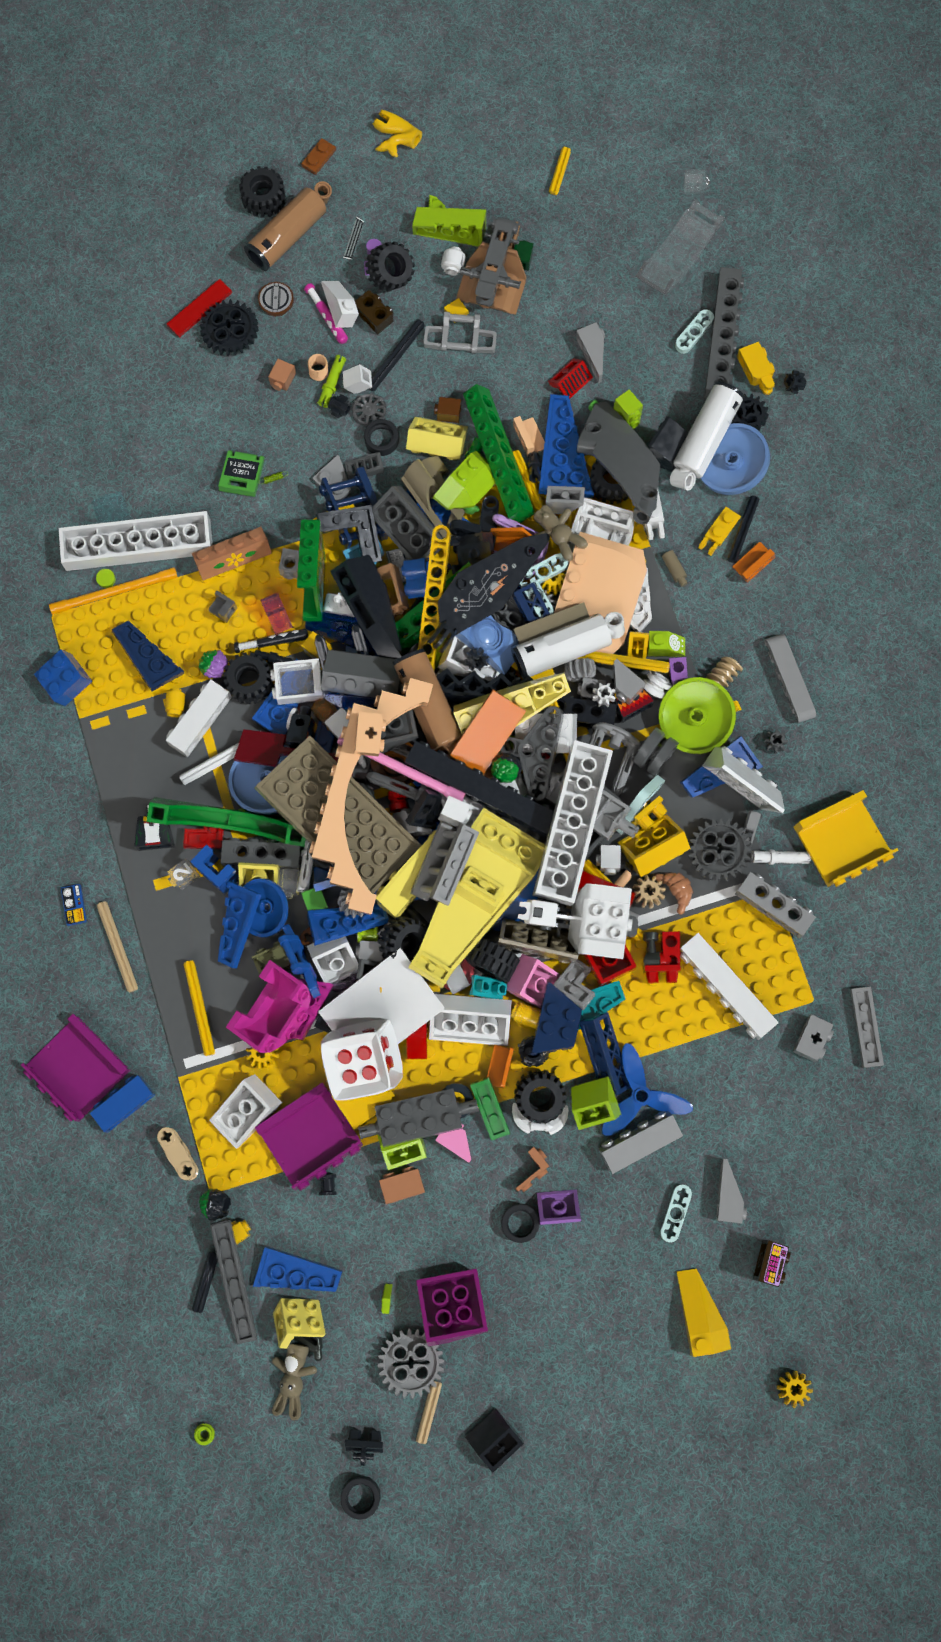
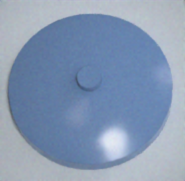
M740 423L730 424L701 478L702 482L710 490L723 495L741 494L755 487L765 476L770 464V450L764 436L752 426Z
M282 755V756L280 757V760H279L278 765H279L287 756ZM234 761L229 773V789L234 800L242 809L250 813L266 816L279 813L254 789L276 767Z

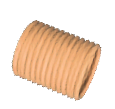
M314 354L308 359V371L313 380L322 381L328 376V362L324 355ZM317 364L324 366L322 370L312 369Z

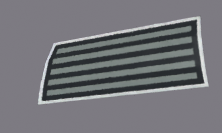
M356 217L343 258L352 260L364 223L358 217Z

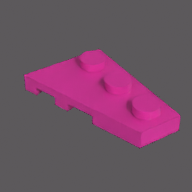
M296 978L308 987L305 979ZM317 981L321 995L313 998L310 993L308 1017L301 1024L293 1039H305L319 1013L318 1011L333 987L332 983Z

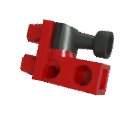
M680 931L662 932L660 934L662 952H656L655 948L658 932L642 933L643 941L647 942L646 955L643 958V973H646L647 983H659L658 973L666 974V983H677L678 973L681 971Z

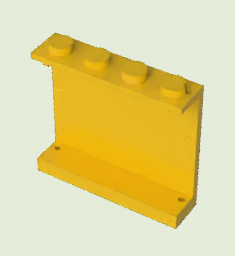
M864 790L799 821L794 826L796 833L827 887L834 884L838 887L846 882V878L851 877L854 879L862 874V870L867 868L870 871L878 866V862L883 861L886 863L894 858L893 854L898 851V848L891 850L864 806L862 801L867 797Z

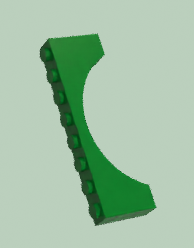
M154 797L149 802L146 822L229 829L271 838L285 844L305 847L306 839L283 817L259 815L246 811Z

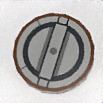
M271 282L260 290L258 301L260 308L266 314L276 317L286 314L293 307L294 297L292 290L286 284Z

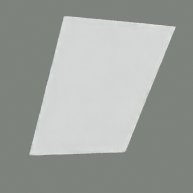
M399 948L394 959L389 956L318 1012L332 1031L357 1023L389 1019L396 1035L397 1044H399L444 1010L445 1007L422 976L408 968L411 962L402 949Z

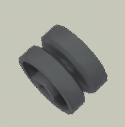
M657 727L642 743L633 760V763L639 767L645 766L651 760L647 767V772L654 777L659 774L679 744L678 741L670 737L661 745L665 732Z

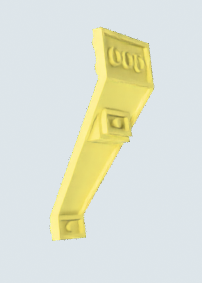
M485 808L482 809L471 826L479 834L449 906L438 902L420 948L408 967L442 989L454 970L533 879L540 867L545 849L543 843Z

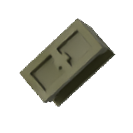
M279 941L275 942L272 948L267 950L263 948L256 951L255 955L251 957L254 960L259 975L269 960L284 970L290 969L291 966L285 950Z

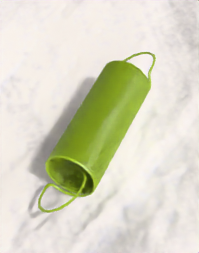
M283 472L263 477L264 483L268 484L283 479Z

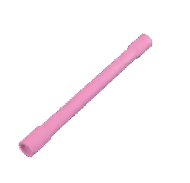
M339 737L337 743L342 745L344 739ZM380 753L378 757L364 755L443 794L447 798L451 796L463 801L466 793L452 786H447L385 754Z

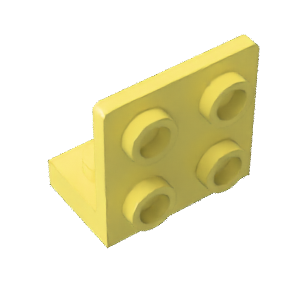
M280 1299L273 1312L279 1348H287L291 1340L294 1339V1336H325L319 1300Z

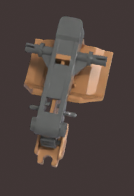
M498 217L493 219V234L485 233L486 237L491 238L490 244L482 242L467 261L465 268L461 267L460 275H463L456 299L459 298L462 302L480 305L482 308H493L516 315L527 278L518 252L513 250L515 244H519L517 239L520 225L517 221Z

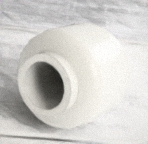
M453 246L446 249L443 253L441 267L446 274L456 276L460 273L461 267H464L466 256L459 247Z

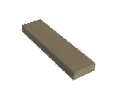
M583 602L514 628L513 631L518 644H522L590 616Z

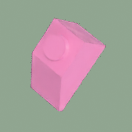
M463 1124L460 1130L438 1135L435 1141L470 1163L471 1156Z

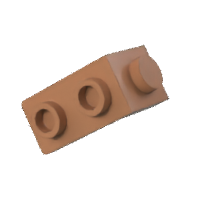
M533 1147L527 1152L540 1169L516 1188L517 1192L522 1190L524 1193L533 1185L531 1181L535 1177L541 1179L548 1173L546 1168L549 1165L544 1160L547 1156L540 1148L536 1150Z

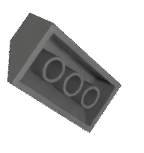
M392 486L372 507L374 520L409 560L429 558L432 532L435 526L401 486ZM437 532V538L443 539L441 534ZM437 549L434 555H436L441 549Z
M328 650L322 674L321 690L376 698L377 695L381 696L382 690L400 695L401 681L392 663L396 659Z

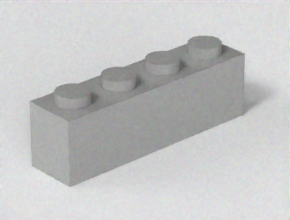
M669 1111L659 1112L651 1121H643L637 1125L636 1129L632 1131L626 1130L619 1135V1138L615 1140L610 1139L602 1143V1147L598 1148L612 1174L683 1136L674 1116Z

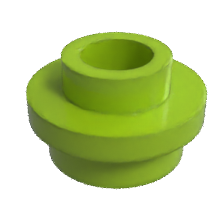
M203 1423L197 1426L194 1431V1438L198 1444L208 1445L214 1440L215 1430L210 1424ZM203 1430L208 1432L207 1438L201 1436Z

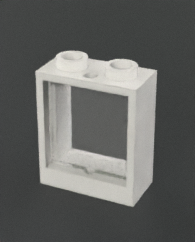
M319 658L273 663L274 669L270 671L271 680L275 681V688H272L273 699H277L278 705L324 700L323 690H321L322 676Z

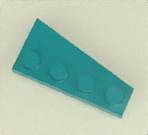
M616 981L591 990L595 993V997L582 1010L580 1021L608 1012L623 1002L626 998L620 982Z

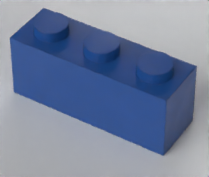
M131 1076L125 1081L126 1085L121 1089L116 1088L109 1094L110 1098L105 1102L100 1101L93 1106L94 1110L90 1114L103 1132H110L155 1096L141 1076Z

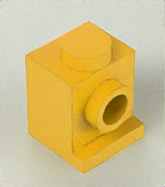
M245 1219L239 1223L236 1221L232 1222L236 1244L251 1236L248 1232L251 1228Z

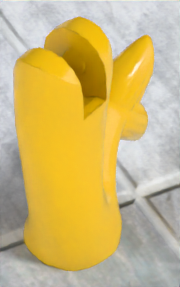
M381 109L379 112L381 118L386 120L387 123L379 119H375L373 122L374 128L378 131L394 134V136L382 142L375 149L379 152L388 151L391 156L398 157L397 145H404L414 149L421 141L422 131L389 111Z

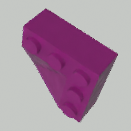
M477 1269L416 1280L428 1347L488 1332Z

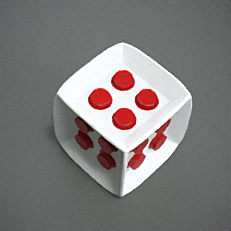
M389 1019L373 1020L345 1026L329 1032L321 1041L323 1066L329 1089L335 1100H350L380 1094L395 1088L402 1080L403 1067L396 1035Z

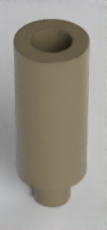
M671 550L663 554L662 559L675 583L679 582L681 587L687 585L688 583L685 579L687 574L675 552Z

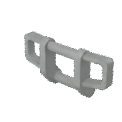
M444 312L443 326L425 327L424 347L441 351L451 349L493 354L496 349L497 333L480 329V314L472 316ZM450 321L474 323L472 344L448 342ZM430 332L443 333L442 344L428 342V334ZM479 336L492 337L493 345L491 347H478Z

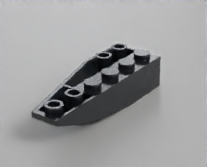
M365 555L349 559L332 569L330 572L346 603L378 656L393 659L402 657L403 652L387 587L371 556Z

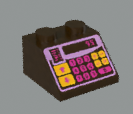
M762 1239L752 1280L775 1287L783 1284L786 1272L783 1271L785 1263L788 1264L791 1252L788 1251L789 1247Z

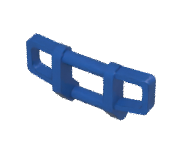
M286 924L282 927L286 935L279 937V943L285 950L293 974L303 975L313 998L321 995L316 980L317 975L305 956V948L300 938L294 934L290 925Z

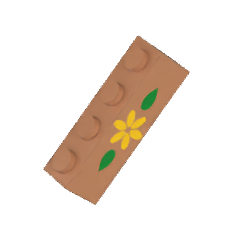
M258 527L194 552L192 556L202 580H206L270 555L272 552L262 527Z

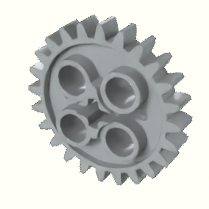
M408 1329L407 1335H404L401 1330L399 1338L393 1334V1342L386 1340L388 1348L381 1347L385 1355L378 1356V1359L383 1361V1363L378 1364V1368L384 1370L379 1373V1376H386L383 1384L390 1383L388 1390L391 1391L395 1388V1396L403 1392V1399L407 1397L408 1393L414 1399L415 1393H418L422 1398L423 1390L429 1394L430 1385L434 1388L437 1387L434 1380L441 1381L438 1373L444 1372V1369L439 1367V1365L444 1364V1360L438 1357L443 1355V1351H436L439 1345L428 1347L425 1333L419 1336V1329L416 1330L415 1334H412L411 1330ZM423 1347L427 1353L424 1357H417L415 1355L416 1349ZM396 1350H405V1357L402 1359L396 1358L394 1356ZM409 1359H413L414 1363L430 1362L428 1365L414 1364L412 1369L409 1368V1365L393 1366L394 1363L407 1364ZM425 1369L428 1375L424 1379H419L416 1376L417 1371ZM398 1371H406L407 1377L404 1380H398L395 1377Z

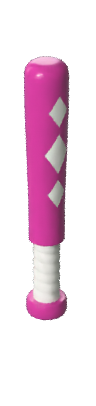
M312 283L307 284L304 291L307 294L309 293L314 300L316 308L340 344L346 343L348 336L342 328L335 327L331 312L314 290L315 286Z

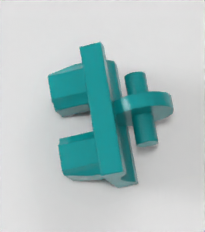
M472 975V987L469 995L491 999H503V995H506L507 984L494 978Z

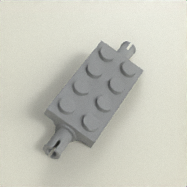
M541 767V770L538 769L537 775L543 779L547 776V770ZM564 771L560 774L552 772L550 788L545 800L555 806ZM603 790L593 831L609 841L618 829L633 838L635 836L634 833L637 834L639 827L625 819L631 811V807Z

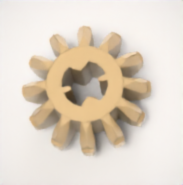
M645 875L644 881L639 878L637 880L638 884L633 885V888L637 890L634 892L636 893L635 897L639 896L635 902L643 901L642 908H645L648 903L649 908L652 909L654 906L653 902L659 906L661 904L659 899L664 900L665 898L661 893L665 892L666 889L659 887L663 883L661 880L657 883L655 882L656 876H653L651 881H649L648 875ZM647 888H649L650 891H653L651 896H649L648 893H645Z

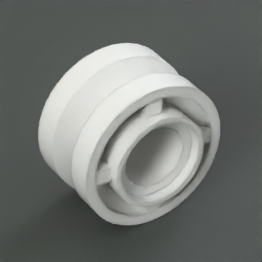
M649 671L647 674L649 679L643 680L646 683L644 689L651 695L663 699L666 694L664 690H669L672 684L660 673Z

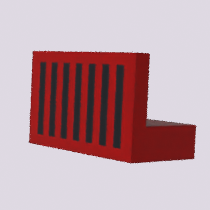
M573 358L548 382L553 388L559 389L562 395L569 396L570 399L593 377L583 360Z

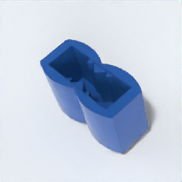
M429 558L403 561L401 571L402 575L406 578L404 591L409 599L425 596ZM434 587L430 589V594L434 591Z

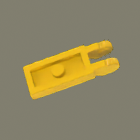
M725 507L705 534L698 548L702 550L709 540L714 542L708 551V555L712 556L738 523L741 516Z

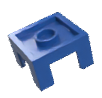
M206 844L190 862L225 895L229 890L227 888V881L236 883L239 880V875L236 874V871L229 864L220 872L212 866L219 858Z

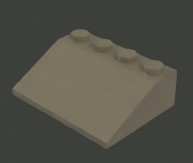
M507 918L502 920L498 944L510 951L513 949L525 955L535 954L543 959L554 958L562 963H575L579 956L568 940V932L561 930L560 937H557V929L551 928V931L539 929V925L525 924L524 922Z

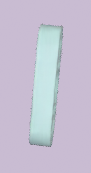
M710 310L700 311L677 338L675 348L679 353H688L712 325L714 315ZM708 316L709 319L705 320L701 325L700 323L702 322V318ZM695 328L699 330V334L694 336L690 333V330ZM688 337L687 346L681 347V343H684Z
M678 1185L673 1190L660 1230L661 1238L666 1242H674L679 1237L692 1197L691 1189L686 1185ZM682 1188L688 1194L687 1197H683L681 1202L685 1203L684 1208L679 1204H673L674 1200L678 1202L680 1195L677 1194V1191H681ZM674 1207L679 1208L682 1213L681 1217L677 1220L673 1219L670 1215V1211ZM668 1219L671 1222L679 1223L678 1227L673 1226L672 1231L675 1233V1236H671L669 1239L666 1238L667 1234L664 1233V1230H669L671 1225L667 1224Z

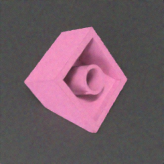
M522 954L517 968L510 981L507 982V991L541 1009L546 984L548 982L554 984L560 974L540 960Z

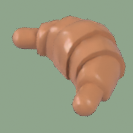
M681 873L655 874V881L661 880L663 884L669 887L672 895L676 897L677 904L679 905L677 913L680 915L684 914L694 893L690 880Z

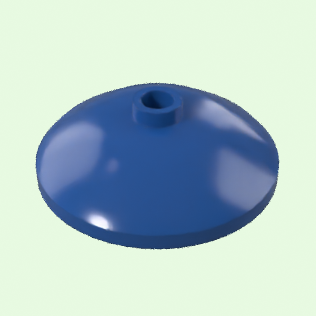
M259 878L249 881L244 887L262 894L249 933L258 937L272 936L278 933L286 923L288 917L286 895L281 887L272 880Z

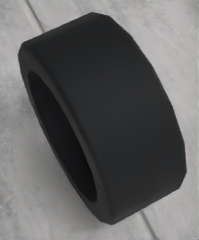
M377 419L369 423L364 431V441L367 449L372 454L380 452L381 456L389 455L395 451L399 444L396 426L386 419ZM378 429L389 430L392 434V440L385 446L374 445L371 441L372 433Z
M516 1204L509 1207L503 1214L501 1221L503 1233L508 1239L517 1243L528 1242L534 1238L540 1224L534 1209L524 1204ZM517 1211L526 1212L531 1217L532 1228L526 1235H515L509 1229V1218Z
M355 1476L350 1479L343 1487L340 1496L344 1512L357 1520L367 1519L372 1516L378 1509L381 1499L377 1483L366 1476ZM362 1484L371 1489L373 1501L369 1508L359 1511L350 1505L348 1495L354 1486Z

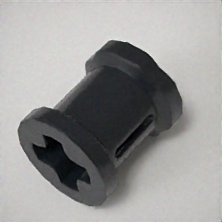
M336 1174L324 1175L320 1178L321 1191L319 1196L337 1195L335 1191Z

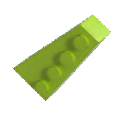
M417 207L412 225L413 235L479 247L484 241L486 232V210Z

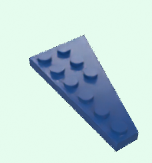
M550 394L539 494H547L548 486L585 487L584 498L594 499L584 454L577 453L579 437L569 396Z

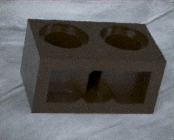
M368 290L355 300L358 315L377 335L394 322L392 309L388 305L385 306L376 293L373 294Z

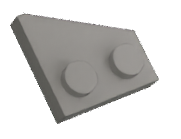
M337 455L312 478L318 486L321 485V480L325 477L329 485L347 480L340 456ZM350 487L332 492L335 501L347 497L351 493Z

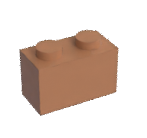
M412 1166L402 1169L403 1173L395 1175L394 1172L383 1175V1179L379 1180L386 1204L425 1193L419 1169L414 1170Z

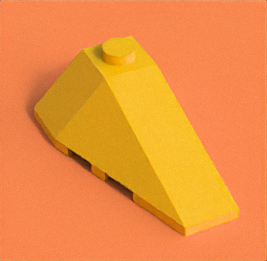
M698 1270L677 1271L690 1355L697 1357L730 1350L728 1328Z

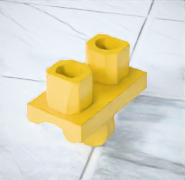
M659 795L647 805L650 802L649 799L642 807L641 812L634 817L632 824L635 826L639 825L647 831L654 824V821L649 817L651 813L658 819H661L667 813L666 808L662 804L664 799Z

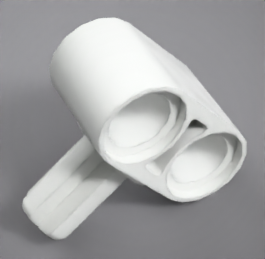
M342 593L326 594L323 607L324 615L352 621L356 620Z

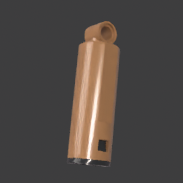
M318 182L314 190L307 187L303 188L244 246V251L252 263L262 271H267L326 213L325 204L329 201L332 193L331 186L327 182ZM318 191H323L326 195L321 196Z
M424 648L396 659L392 663L403 687L405 682L409 683L410 678L433 684L428 705H421L413 710L425 738L431 746L430 749L443 751L448 755V758L455 761V758L450 756V753L462 734Z

